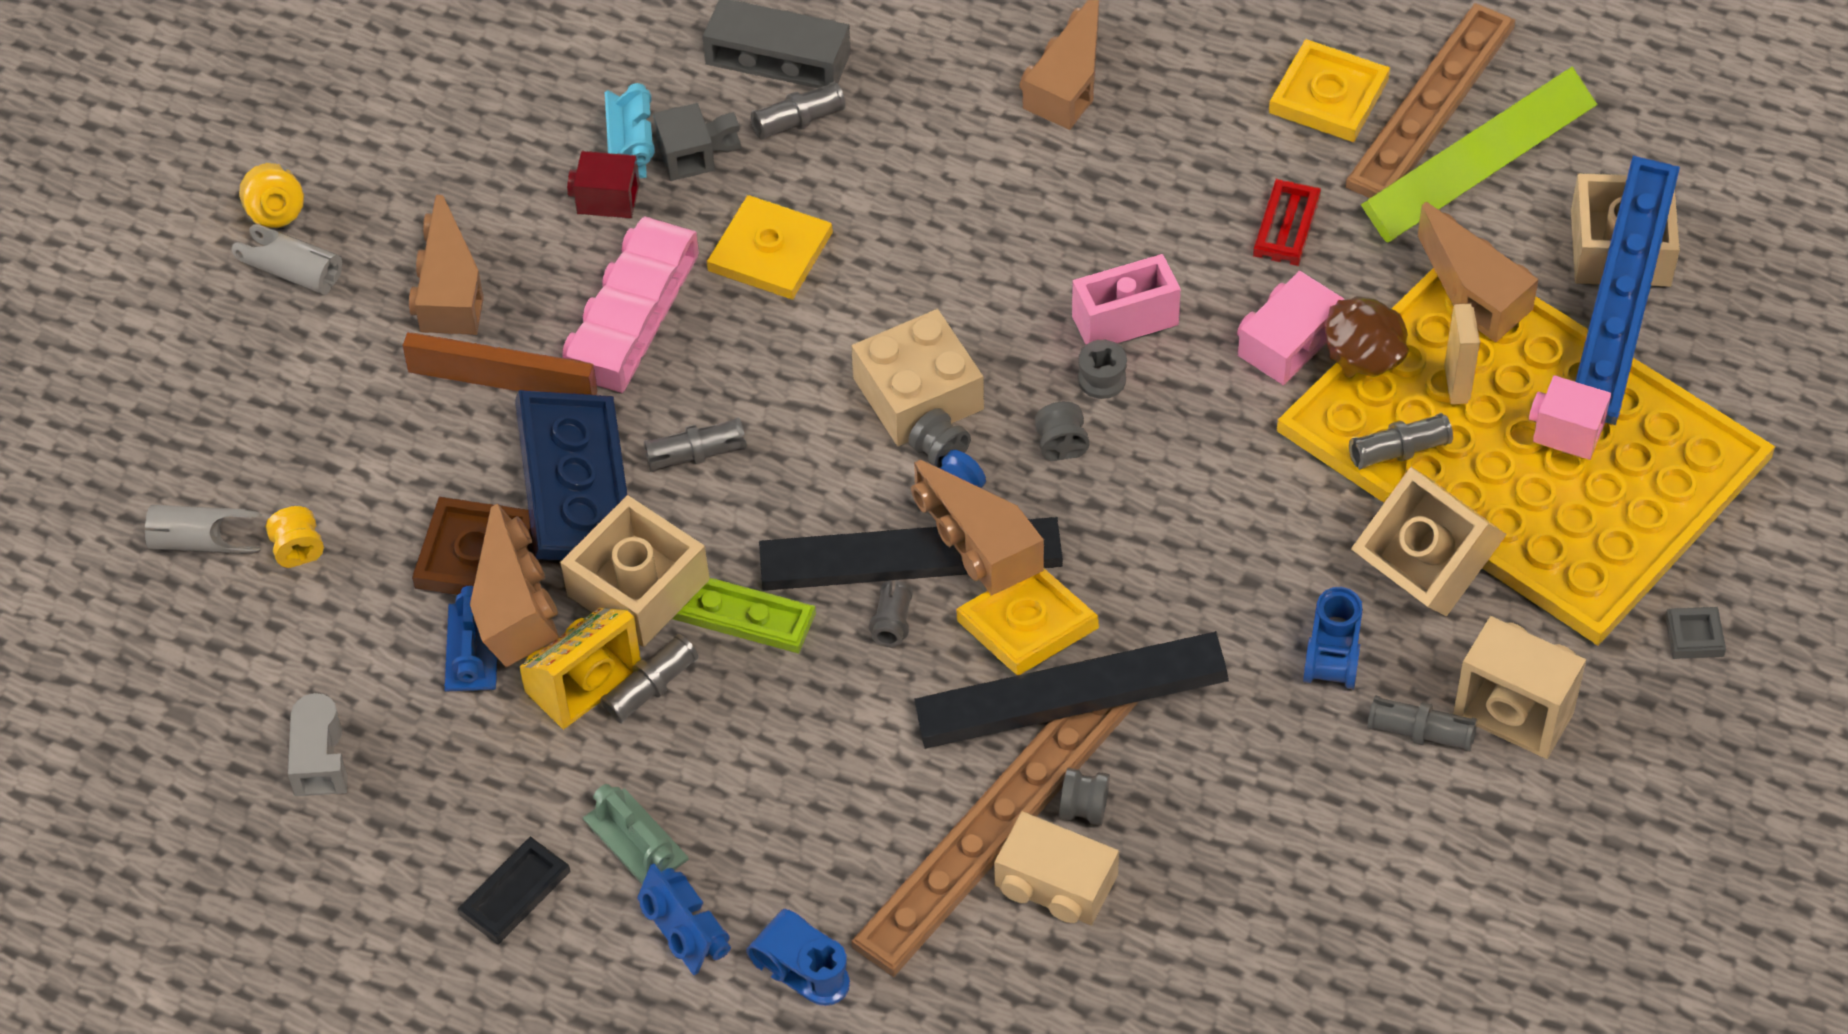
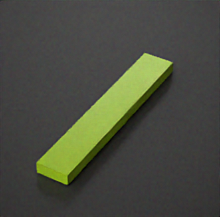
M1572 66L1369 198L1361 206L1381 237L1388 243L1420 222L1421 208L1425 202L1439 210L1598 104Z

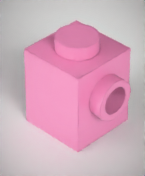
M1554 375L1547 393L1537 392L1530 411L1529 420L1537 422L1533 442L1591 460L1605 424L1611 393Z

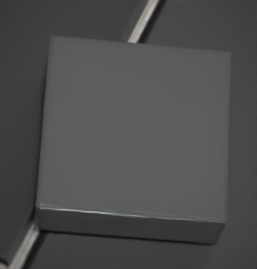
M1718 607L1667 609L1665 619L1673 659L1724 657L1726 646Z

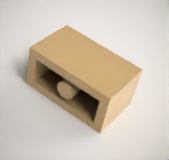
M1022 811L995 860V886L999 887L1006 897L1015 902L1027 903L1030 900L1049 908V911L1061 921L1076 923L1079 920L1092 926L1118 876L1119 850Z

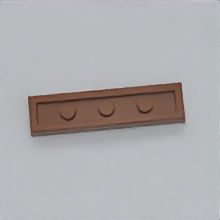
M407 332L402 345L408 373L513 391L524 390L597 395L598 392L594 364L589 362Z

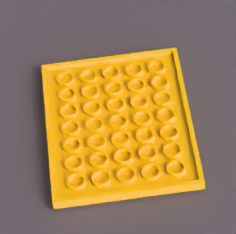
M1434 268L1392 308L1401 314L1408 332L1406 345L1409 347V352L1402 363L1377 377H1369L1357 373L1354 377L1347 378L1340 365L1336 362L1277 422V432L1383 503H1385L1410 467L1432 479L1507 534L1482 569L1597 646L1600 645L1772 459L1775 446L1634 357L1616 425L1604 424L1591 460L1533 442L1537 422L1529 420V415L1537 392L1546 394L1554 375L1575 382L1588 333L1586 327L1536 296L1533 310L1497 342H1494L1478 330L1480 345L1471 398L1465 404H1451L1444 364L1453 305ZM1439 413H1443L1444 416L1446 415L1451 423L1453 431L1452 443L1415 452L1413 458L1401 462L1394 458L1359 470L1351 459L1349 452L1350 439L1388 430L1391 423L1403 421L1405 424L1433 417Z

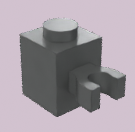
M698 103L653 113L656 141L670 181L715 171L713 151L715 150L733 151L741 149V142L737 134L740 131L739 124L734 112L721 115L710 123H705Z

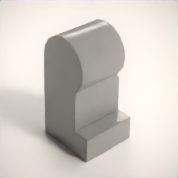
M313 693L305 695L293 705L291 711L288 777L294 796L347 793V772L341 753L334 754V746L341 739L342 727L335 703L324 694Z

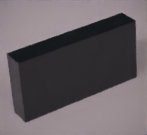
M530 836L458 908L459 916L499 945L571 872L570 866Z

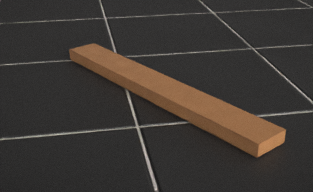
M1138 702L1050 721L851 941L852 948L894 977L995 864V860L1021 812L1023 811L1037 817L1063 788L1067 768L1080 769Z

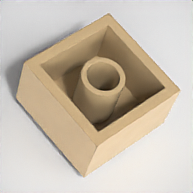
M1577 175L1571 206L1575 284H1600L1627 175ZM1675 190L1651 286L1671 287L1680 251Z
M938 309L851 345L853 379L897 447L909 442V435L914 425L923 415L933 409H943L951 417V423L984 410V376Z
M1410 467L1351 550L1424 605L1447 616L1507 534L1432 479Z
M629 495L560 562L567 596L592 613L598 608L628 610L634 616L638 644L642 647H645L710 580L705 545Z
M1490 616L1463 661L1453 714L1467 718H1477V727L1548 759L1574 714L1587 659L1576 655L1571 649L1563 645L1552 644L1538 638L1515 623H1506Z

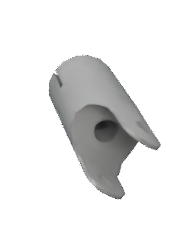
M253 224L249 231L252 238L264 246L251 247L241 242H235L231 248L234 256L241 262L323 295L328 294L331 287L340 278L342 271V259L339 255L259 224Z
M150 505L146 515L145 528H154V530H145L146 545L149 549L254 553L260 551L261 547L233 546L224 542L221 538L220 526L224 517H262V514L245 509Z

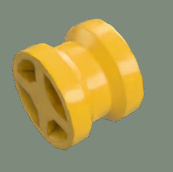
M290 506L272 514L267 520L265 528L269 540L274 543V556L280 566L292 568L315 561L322 555L324 545L320 534L315 531L316 521L313 512L308 508Z

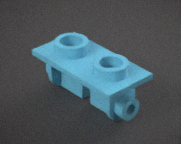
M635 83L630 85L628 90L621 96L609 90L605 92L608 153L636 155L639 178H647L646 164L649 163L655 153V147L652 143L651 122L646 120L651 116V93L643 84Z

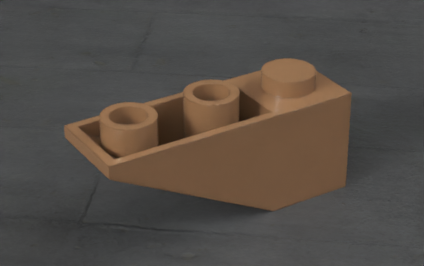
M1088 0L1082 8L1077 7L1072 12L1066 28L1058 37L1053 36L1045 48L1044 55L1035 66L1030 65L1027 67L1020 81V90L1023 91V109L1068 130L1073 127L1093 102L1099 26V0Z
M436 195L433 212L426 213L424 218L423 233L424 240L427 243L425 250H419L417 254L416 271L417 277L420 280L418 287H411L410 314L417 315L420 332L477 335L484 299L479 270L444 196Z
M1428 202L1422 205L1418 238L1452 305L1471 304L1475 311L1477 329L1494 342H1497L1533 310L1539 279L1533 276L1526 267L1514 263L1498 252L1487 240L1478 238L1462 227L1451 215L1439 211Z
M923 460L914 462L915 484L911 486V492L915 503L923 513L929 511L936 521L938 532L944 543L949 547L955 546L962 556V561L968 575L974 581L980 580L991 596L1044 571V539L1017 505Z
M497 503L490 510L470 607L482 642L505 667H508L559 638L552 619L558 615V611L549 593L544 588H541L539 581L543 580L545 575L536 557L527 549V545L532 543L528 529L518 516L511 519Z

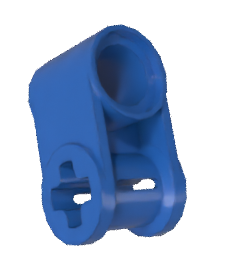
M1332 587L1325 590L1319 596L1316 604L1312 637H1309L1303 682L1311 683L1313 679L1345 683L1347 689L1355 688L1360 652L1358 640L1363 607L1361 599L1351 589ZM1340 617L1345 619L1346 621L1336 622L1332 621L1329 618Z
M780 910L747 947V955L758 969L762 971L766 967L773 972L771 978L776 981H782L815 1004L825 1006L836 1004L845 998L849 991L850 978L845 970L847 955L844 947L812 927L805 919L791 910Z

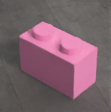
M1160 254L1073 280L1072 318L1085 344L1095 340H1109L1116 343L1124 342L1179 325L1181 289L1164 255Z
M1299 271L1286 284H1278L1270 294L1267 303L1256 313L1250 312L1242 320L1237 331L1239 336L1238 356L1280 384L1285 385L1327 343L1324 322L1328 318L1330 306L1335 305L1338 300L1346 299Z

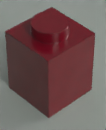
M581 151L577 169H570L567 182V193L569 197L575 198L577 214L632 219L640 186L636 155Z

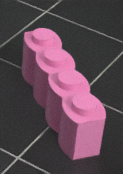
M645 216L638 222L635 229L630 228L623 240L622 254L615 263L611 262L605 270L602 282L603 288L596 298L591 297L586 303L582 325L576 333L572 332L568 335L563 347V358L594 364L597 386L623 393L698 257L697 232Z

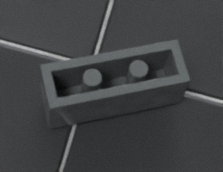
M719 0L703 34L705 65L813 88H821L831 82L838 84L851 54L849 24L801 15L786 10L758 6L743 1Z

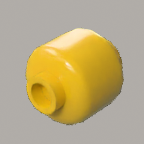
M264 163L255 166L245 174L240 184L239 197L244 210L255 223L264 227L280 228L289 225L298 217L303 208L304 193L300 182L288 168L280 164Z

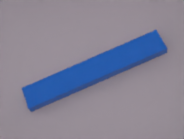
M1633 156L1575 380L1577 383L1611 393L1605 423L1616 425L1680 170L1679 166Z

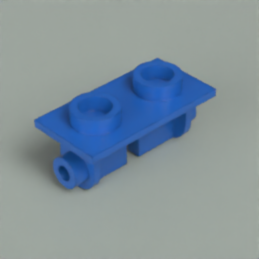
M474 586L463 587L461 593L456 596L455 604L448 605L445 692L496 689L497 657L482 642L470 607Z
M655 864L650 865L637 897L641 910L649 920L655 922L668 940V945L673 955L678 959H682L694 976L699 973L703 961L708 955H711L714 960H719L731 950V946L728 943L730 936L709 910L692 915L691 912L700 910L704 902L682 872H675L673 868L660 872Z

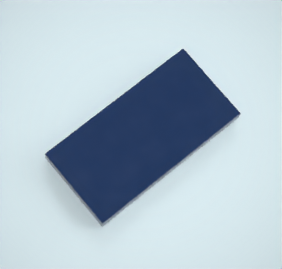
M518 390L515 406L534 556L536 559L563 560L628 495L614 397Z

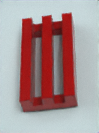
M1275 179L1254 245L1253 257L1262 258L1263 255L1272 257V261L1281 262V259L1289 260L1290 265H1300L1321 197V188ZM1283 192L1289 193L1291 197L1276 244L1269 243L1267 241ZM1301 196L1308 197L1293 248L1287 247L1286 243Z

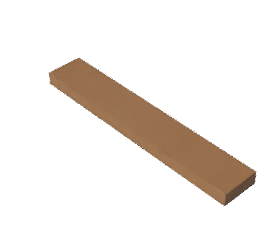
M1474 3L1346 180V188L1371 198L1411 172L1515 26V19Z

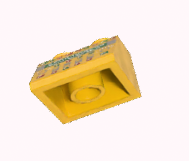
M598 608L586 618L574 621L563 635L548 646L531 653L525 663L519 666L525 693L563 730L599 704L602 696L607 695L633 673L632 667L641 660L634 616L628 610Z

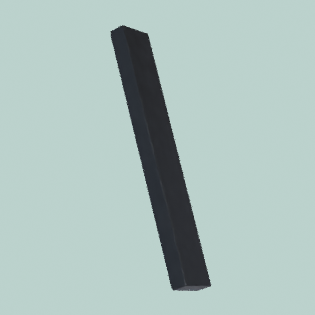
M1058 517L1028 519L1044 539V568L1063 567ZM937 527L759 541L762 591L968 574L961 554L954 545L949 547L944 543Z
M1217 631L918 697L914 698L922 741L924 748L927 749L1228 682L1229 679Z

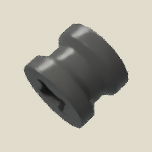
M1095 340L1086 344L1081 349L1078 361L1080 388L1090 397L1097 399H1109L1118 395L1126 384V352L1116 342L1109 340Z
M1066 401L1054 402L1043 407L1036 414L1035 426L1037 432L1042 436L1040 448L1045 459L1058 461L1078 458L1088 450L1089 437L1086 430L1082 428L1084 416L1079 405Z
M941 408L933 409L923 415L914 425L909 435V445L918 453H926L929 463L937 468L942 467L941 460L950 450H958L965 453L971 442V435L962 426H953L951 424V417Z
M1068 767L1063 783L1059 818L1071 821L1075 817L1087 818L1092 825L1102 826L1108 799L1110 774L1099 772L1095 776L1082 775L1079 769Z

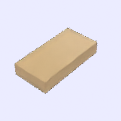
M1455 304L1453 306L1444 364L1451 404H1465L1471 398L1480 345L1475 311L1471 304Z

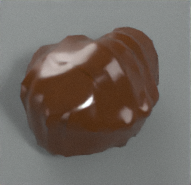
M1361 296L1338 300L1335 305L1330 306L1328 318L1324 322L1330 358L1340 365L1347 378H1352L1357 373L1369 377H1377L1397 367L1407 357L1409 347L1406 345L1408 332L1401 314L1397 311L1389 309L1385 304L1376 299Z

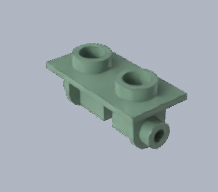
M604 784L596 790L593 795L596 801L595 809L585 815L583 820L641 884L644 882L650 865L655 864L660 872L668 868L675 870L689 860V857L625 788L621 790L619 787H611L609 784Z

